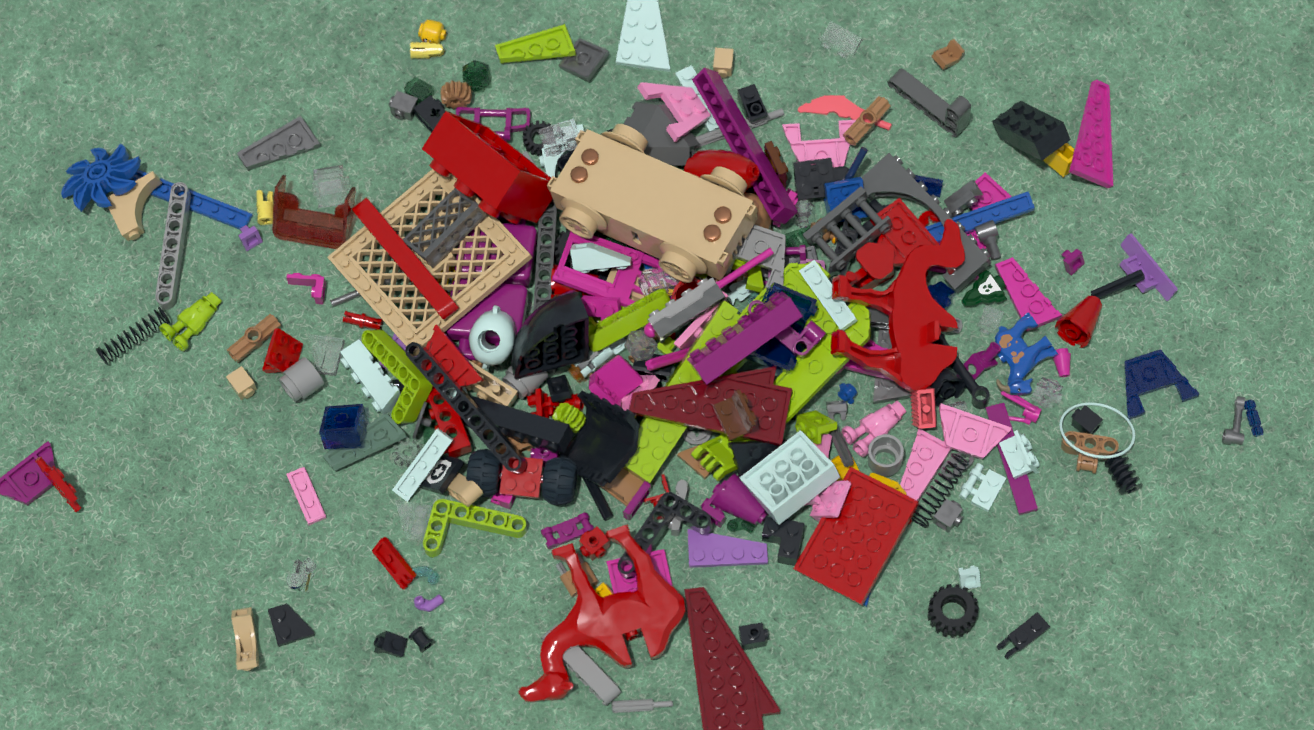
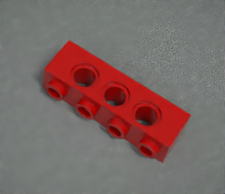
M433 386L425 402L430 404L431 409H428L431 420H436L435 431L439 428L447 435L451 433L457 434L455 438H452L454 440L444 454L448 453L450 457H458L472 452L471 444L460 416ZM437 400H444L440 405L435 404ZM445 416L450 417L448 421H442L441 419Z

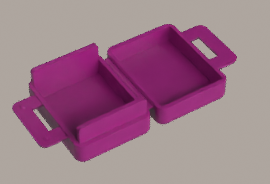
M499 215L497 218L499 221L510 222L502 215ZM522 218L518 225L502 224L531 254L532 259L446 330V335L450 339L459 340L458 349L468 360H476L469 344L471 328L484 312L493 310L494 305L499 306L500 311L506 312L512 317L515 323L516 336L525 322L528 303L527 288L531 282L538 239L536 228L526 225V219ZM472 230L467 236H474L475 230ZM480 230V235H479V236H486V235ZM486 241L478 242V248H485ZM466 242L465 248H472L473 242ZM491 242V247H490V248L496 247V246ZM490 253L489 260H496L497 253ZM464 254L463 260H471V254ZM484 254L476 255V260H483ZM462 266L461 272H469V266ZM475 266L474 272H482V266ZM460 278V284H467L468 278ZM492 330L486 331L485 339L487 343L495 344V346L499 345V335Z

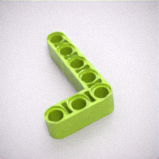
M658 289L598 323H595L593 318L588 316L590 350L592 352L599 351L648 324L649 314L657 309L661 311L666 308L665 304L671 300L665 289Z
M384 330L364 331L362 334L363 345L404 385L392 410V420L396 424L415 422L433 385L411 362L405 351Z
M439 499L433 504L423 539V547L427 556H438L442 551L449 523L515 538H521L526 534L527 525L525 519L519 515L473 505L468 507L460 502ZM440 508H447V511L444 513L438 512ZM459 512L466 513L464 517L456 516ZM478 516L485 517V519L480 522L475 520ZM497 520L504 521L500 526L494 524ZM517 524L523 526L519 530L513 529V527ZM437 525L442 526V529L439 531L432 530ZM432 543L437 544L435 549L427 548Z

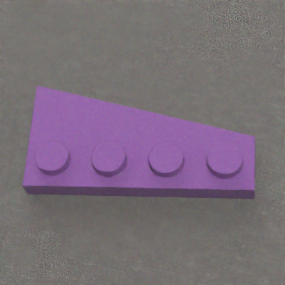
M688 529L689 568L768 564L766 543L713 533L701 534L695 530Z

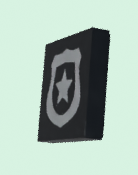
M442 455L419 487L443 494L464 462L459 458Z

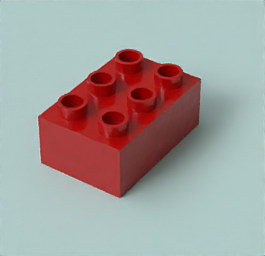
M445 111L422 147V150L433 158L429 166L444 177H449L450 174H453L457 178L453 186L468 197L473 198L475 194L482 200L478 207L492 217L498 218L499 215H502L505 219L517 225L522 218L537 223L553 199L547 187L551 177L492 129L481 123Z

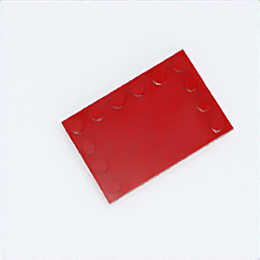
M850 467L843 481H849L851 485L838 517L821 518L793 569L840 595L863 605L918 507L919 501Z

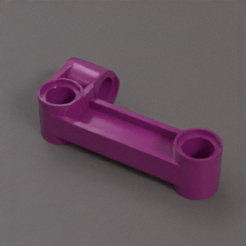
M760 300L752 301L748 306V315L752 313L751 308L763 302ZM811 320L800 334L788 326L774 337L795 356L802 358L820 342L826 332ZM803 343L806 346V351L798 352L796 345Z

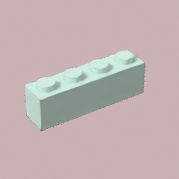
M357 340L340 351L342 357L340 362L345 369L349 368L352 373L350 375L356 384L359 382L362 385L361 391L366 398L370 397L373 402L371 404L375 411L388 414L393 410L400 396V390L397 386L393 385L392 380L387 374L383 376L384 372L378 362L373 363L374 359L371 353L360 340Z

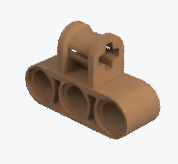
M1074 431L1065 433L1066 438L1075 443L1074 446L1087 453L1107 456L1113 455L1118 451L1119 444L1114 438ZM1062 438V450L1068 454L1078 455L1076 471L1086 470L1096 474L1098 459L1104 458L1084 455L1073 449ZM1090 443L1094 448H1087L1085 444ZM1110 446L1113 448V451L1109 452L1104 447Z

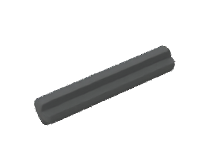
M837 425V430L830 431L829 434L832 436V441L845 467L852 466L854 464L853 458Z

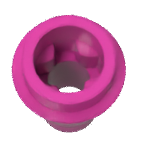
M1068 348L1056 349L1059 355L1052 358L1059 377H1069L1071 353H1069Z

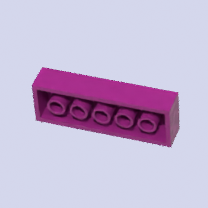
M783 292L774 293L764 305L763 303L757 305L753 309L754 312L750 315L740 317L736 325L726 327L719 337L709 339L705 343V347L691 352L687 360L699 378L707 385L801 318L802 314L789 296Z

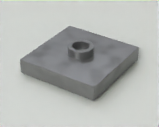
M578 38L573 45L576 56L564 57L558 66L570 74L590 81L608 57L609 52L602 47Z

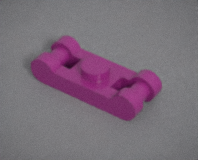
M582 513L575 518L542 529L541 534L546 538L547 548H555L580 538L586 531H592L594 527L589 522L590 517L588 513ZM582 523L583 528L578 530L576 525ZM558 533L559 538L554 539L552 534Z

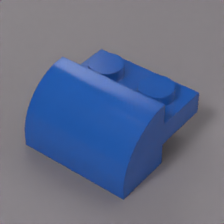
M861 177L824 184L826 197L824 203L827 214L859 187L862 186L863 188V179ZM857 207L852 211V215H856L859 218L868 217L861 207Z

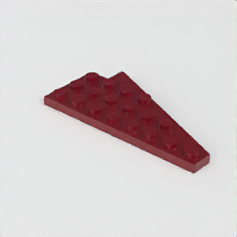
M768 367L720 376L707 385L702 380L633 392L629 410L635 415L725 434L713 409V405L731 398L734 392L740 389L741 393H745L748 399L747 406L750 411L754 412L757 420L752 431L741 436V438L781 446L792 388L774 385L776 367Z
M705 588L684 589L703 730H764L762 716L780 714L778 705Z

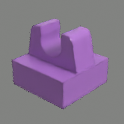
M245 225L240 228L242 233L238 236L246 251L263 242L255 226L248 228Z

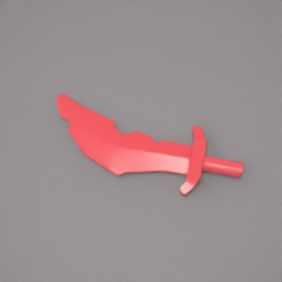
M824 95L798 108L799 113L807 112L828 115L834 112L838 117H850L851 120L855 121L860 117L861 112L864 111V109L846 99L844 95ZM863 119L866 123H870L868 119ZM880 119L875 126L890 131L892 124Z

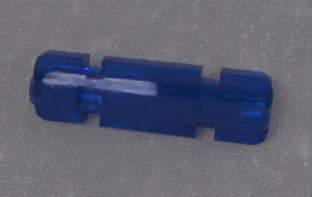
M1252 399L1247 400L1244 403V408L1247 410L1246 415L1250 427L1252 426V435L1255 437L1264 434L1262 426L1260 427L1261 421L1258 411L1255 410V401Z

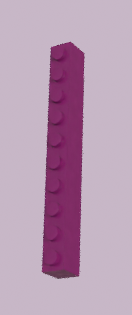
M704 67L692 81L732 151L749 158L758 166L759 177L752 186L771 220L784 224L787 223L798 212L719 73Z

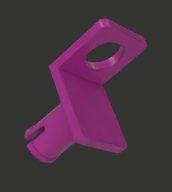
M991 342L986 350L972 354L964 363L967 370L969 364H973L976 367L975 374H971L975 380L985 369L997 366L998 362L994 357L1001 351L1000 345L996 342Z

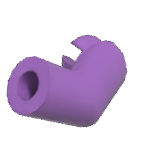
M439 594L431 600L424 599L422 596H417L414 599L415 607L418 610L431 612L444 603Z

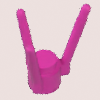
M1004 391L1001 392V395L1025 408L1022 414L1025 418L1009 416L1010 421L1024 422L1030 425L1031 421L1036 423L1041 408L1029 403L1018 395H1010Z

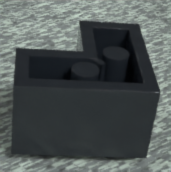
M771 516L765 517L762 541L780 544L777 563L795 566L799 557L804 523L786 519L778 525Z

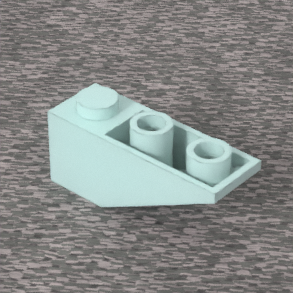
M591 242L572 244L570 249L573 269L582 273H587L594 269L606 271L612 267L625 269L631 265L632 258Z

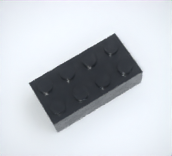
M1023 101L1015 103L1010 109L1001 113L992 121L1001 140L1041 161L1071 140L1063 121Z

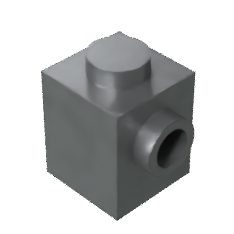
M397 91L395 96H392L389 101L391 114L397 119L413 120L415 115L413 108L419 104L418 98Z
M946 499L934 515L933 523L950 533L954 525L958 527L964 518L961 505L954 500Z

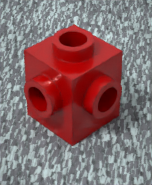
M597 526L592 531H586L582 534L579 540V550L584 557H589L593 561L595 558H601L607 552L606 550L610 547V540H607L606 535Z

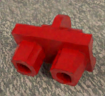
M541 388L535 389V394L527 396L528 406L531 408L536 407V412H531L535 415L549 418V416H553L555 409L559 406L557 402H552L551 396L548 397V394L543 393Z

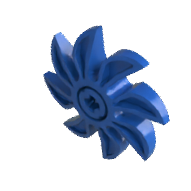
M119 144L111 156L103 148L91 149L90 151L95 157V162L90 164L88 160H81L70 166L66 172L73 176L63 186L61 196L64 199L73 195V202L81 212L91 199H93L98 207L112 206L107 198V193L112 191L115 196L122 195L130 191L137 184L129 179L135 175L140 167L141 159L139 156L129 160L128 151L122 144Z

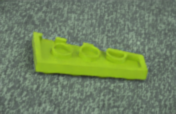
M565 24L495 45L500 63L576 56Z

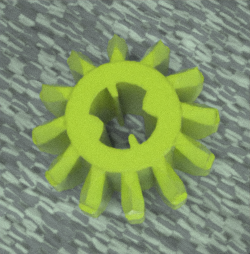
M560 403L555 409L552 419L569 424L573 433H577L585 424L586 417L579 408L568 403Z

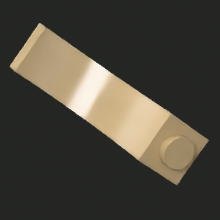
M153 171L136 180L137 184L130 191L122 195L115 196V194L107 197L112 204L108 208L121 235L128 241L136 240L145 232L142 225L143 206L150 193L162 184L160 178Z

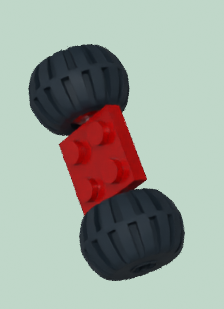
M489 449L474 451L469 457L466 480L474 481L483 491V495L480 497L495 495L500 486V495L539 499L542 483V497L548 503L561 506L571 503L574 499L577 484V465L570 459L556 457L548 460L542 475L543 459L524 457L527 462L526 469L522 473H514L506 469L504 465L502 470V463ZM515 459V460L513 461V464H512L513 468L518 467V465H519V460H518V459Z

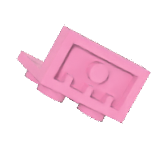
M835 481L819 493L818 497L821 498L820 504L812 506L810 516L820 522L821 518H837L851 483L849 481Z

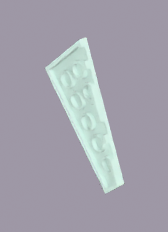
M627 0L616 65L670 72L658 0Z

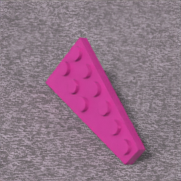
M1095 80L1090 85L1069 172L1105 188L1113 187L1110 85Z

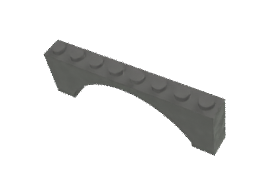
M888 153L861 177L863 179V188L870 200L884 196H896L914 200L929 208L940 219L943 226L944 221L951 219L953 216L946 207L942 209L938 205L941 202L934 194L930 196L926 192L928 188L921 181L918 183L914 179L915 174L909 168L906 170L903 168V162L897 155L893 157ZM959 221L956 223L960 230L965 260L956 268L953 274L949 275L946 269V273L943 275L945 281L957 294L991 264L989 259L991 255L984 248L980 249L976 245L978 241L971 234L969 236L965 234V227Z

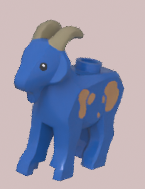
M1029 312L1019 319L1011 329L1000 326L998 328L999 332L995 336V342L1001 347V351L997 355L1003 363L1007 361L1010 365L1007 385H1002L999 379L996 380V384L1001 392L1004 391L1010 395L1030 394L1032 392L1030 384L1033 379L1024 381V377L1042 360L1059 355L1046 335L1029 347L1022 339V334L1026 329L1038 326Z

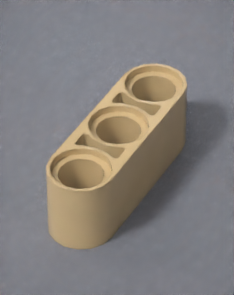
M457 473L446 489L451 497L468 507L483 495V491L474 481H467L466 477L460 473Z

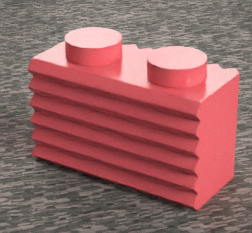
M927 387L923 390L911 392L912 425L919 429L936 427L934 389Z

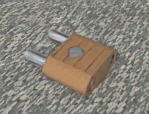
M577 553L581 567L586 573L591 586L597 585L599 581L590 566ZM559 562V565L557 563L556 567L561 574L560 579L571 597L577 596L576 589L572 584L570 570L566 571L562 562Z

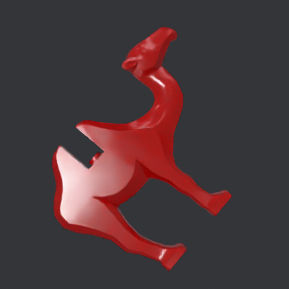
M951 219L944 221L943 237L939 245H923L912 250L907 255L898 277L885 291L852 287L845 275H838L833 278L832 299L872 307L889 316V336L892 349L869 350L852 342L845 331L837 329V331L831 334V355H844L864 369L879 371L909 392L926 389L937 379L943 369L954 362L957 356V347L932 344V342L939 340L941 331L950 332L957 329V321L932 298L927 287L925 274L930 266H939L947 269V272L951 275L964 262L965 253L959 226Z
M628 525L609 530L605 535L607 540L619 544L632 560L637 579L636 591L618 592L601 597L592 588L586 573L582 569L573 543L551 550L554 559L567 563L571 572L572 584L577 592L576 604L566 619L556 626L543 640L540 658L544 674L529 686L519 689V695L524 701L559 700L564 698L568 691L573 688V683L569 681L562 660L565 651L571 647L588 646L596 648L623 668L632 667L624 639L631 641L638 638V634L642 633L651 660L660 657L665 652L671 634L678 627L685 614L684 598L658 574L653 566L650 555L631 537Z

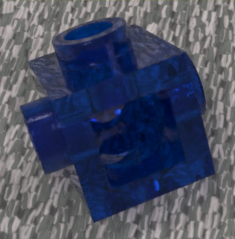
M942 281L928 286L932 298L946 310L952 303L951 299L956 292Z

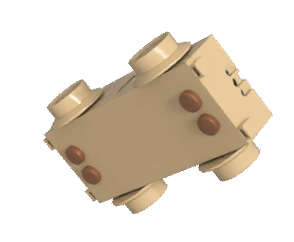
M617 124L612 132L605 131L601 135L588 129L586 132L580 130L575 138L577 147L558 178L552 176L547 184L556 208L563 210L559 217L562 225L572 233L588 239L592 238L594 233L598 231L659 258L658 264L660 268L679 281L690 283L696 274H707L721 280L733 261V253L736 255L738 253L736 247L738 245L742 246V237L747 238L758 219L757 206L754 205L752 200L745 198L743 195L747 189L745 180L735 172L718 166L713 169L710 175L704 174L699 178L648 156L644 153L648 146L646 138L637 130L624 124Z

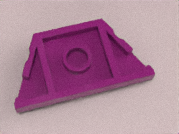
M49 441L0 478V495L28 506L53 486L35 462L41 456L47 465H50V467L55 466L52 446Z

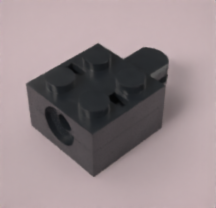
M830 157L792 162L796 197L798 200L825 197L824 184L844 180L849 168L845 166L832 167V159Z

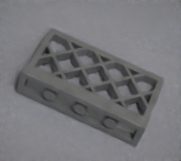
M454 188L402 240L434 268L487 214L478 207L479 204L477 202H473L465 194ZM457 195L460 196L459 202L452 203V200ZM471 205L465 212H463V206ZM458 207V213L450 214L452 208ZM441 210H446V215L438 216V213ZM451 219H456L451 225H449V221ZM445 221L443 227L437 228V222ZM428 223H433L432 229L425 230V226ZM443 232L437 239H435L436 233ZM431 234V240L423 241L424 235ZM419 236V242H410L414 237ZM430 245L424 252H422L423 246Z

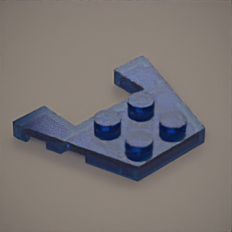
M1161 349L1124 362L1127 418L1129 420L1145 415V410L1139 396L1175 385L1182 402L1199 397V392L1196 388L1194 389L1189 384L1188 379L1181 375L1176 369L1177 367Z

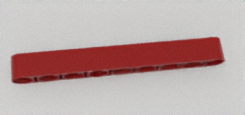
M367 197L352 208V211L443 320L459 309L452 298Z

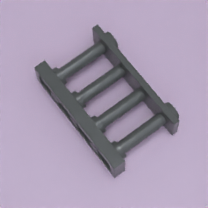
M862 186L803 234L805 241L810 246L813 243H817L832 260L829 265L833 272L843 269L847 262L856 255L858 249L866 243L872 242L880 234H885L891 228L892 222L890 217L886 216L882 220L866 202L868 195ZM857 207H861L876 224L868 232L852 215V211ZM842 219H846L862 236L854 244L837 227V223ZM828 231H832L847 248L839 256L823 240V235Z

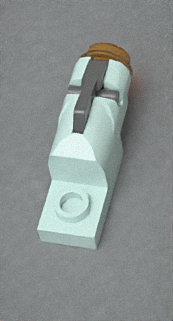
M623 337L599 351L592 352L589 349V360L571 364L568 372L577 382L580 379L583 380L615 356L622 353L630 345Z

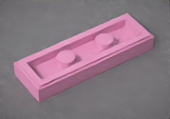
M305 467L287 473L286 475L308 526L326 519Z

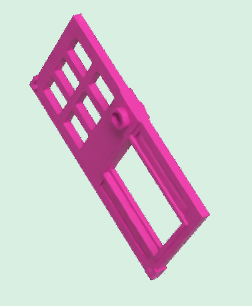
M570 232L558 268L552 276V281L594 296L620 298V305L624 307L636 302L629 299L631 291L647 296L644 288L634 285L636 277L650 282L653 281L652 284L655 287L660 282L675 288L680 282L676 280V283H672L660 278L662 271L658 264L660 259L594 235L588 239ZM590 242L631 257V265L625 269H618L612 284L564 266L572 244ZM641 263L657 268L655 276L639 271Z

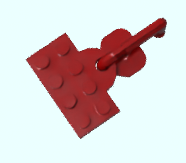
M900 198L877 213L882 220L886 216L890 217L892 222L891 228L885 234H881L877 243L868 242L858 249L856 259L862 268L855 273L848 271L845 275L851 286L868 274L875 280H881L893 271V267L902 266L907 255L912 250L923 245H939ZM870 219V222H871L874 226H876V224L874 223V221H873L872 219ZM930 266L929 268H927V271H929L934 266Z

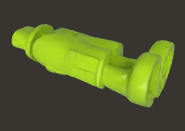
M210 292L207 296H203L190 307L184 309L177 316L178 322L171 326L163 323L159 329L170 342L173 340V344L179 350L185 351L189 346V338L192 335L197 336L204 329L206 323L218 310L217 306L222 301L213 292ZM183 327H187L181 335H177Z

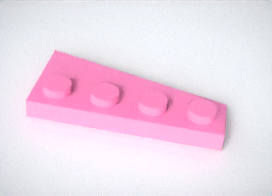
M918 429L900 484L906 491V495L919 501L952 450L945 447V442L921 429Z

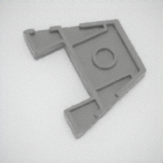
M754 224L747 238L742 237V246L738 245L736 247L738 253L737 255L733 253V261L725 275L730 274L736 259L748 262L763 251L771 248L774 254L757 266L772 271L765 286L766 289L775 293L783 292L786 235Z

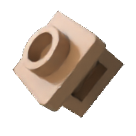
M952 39L947 47L935 51L931 57L942 69H946L957 64L965 50L955 39Z

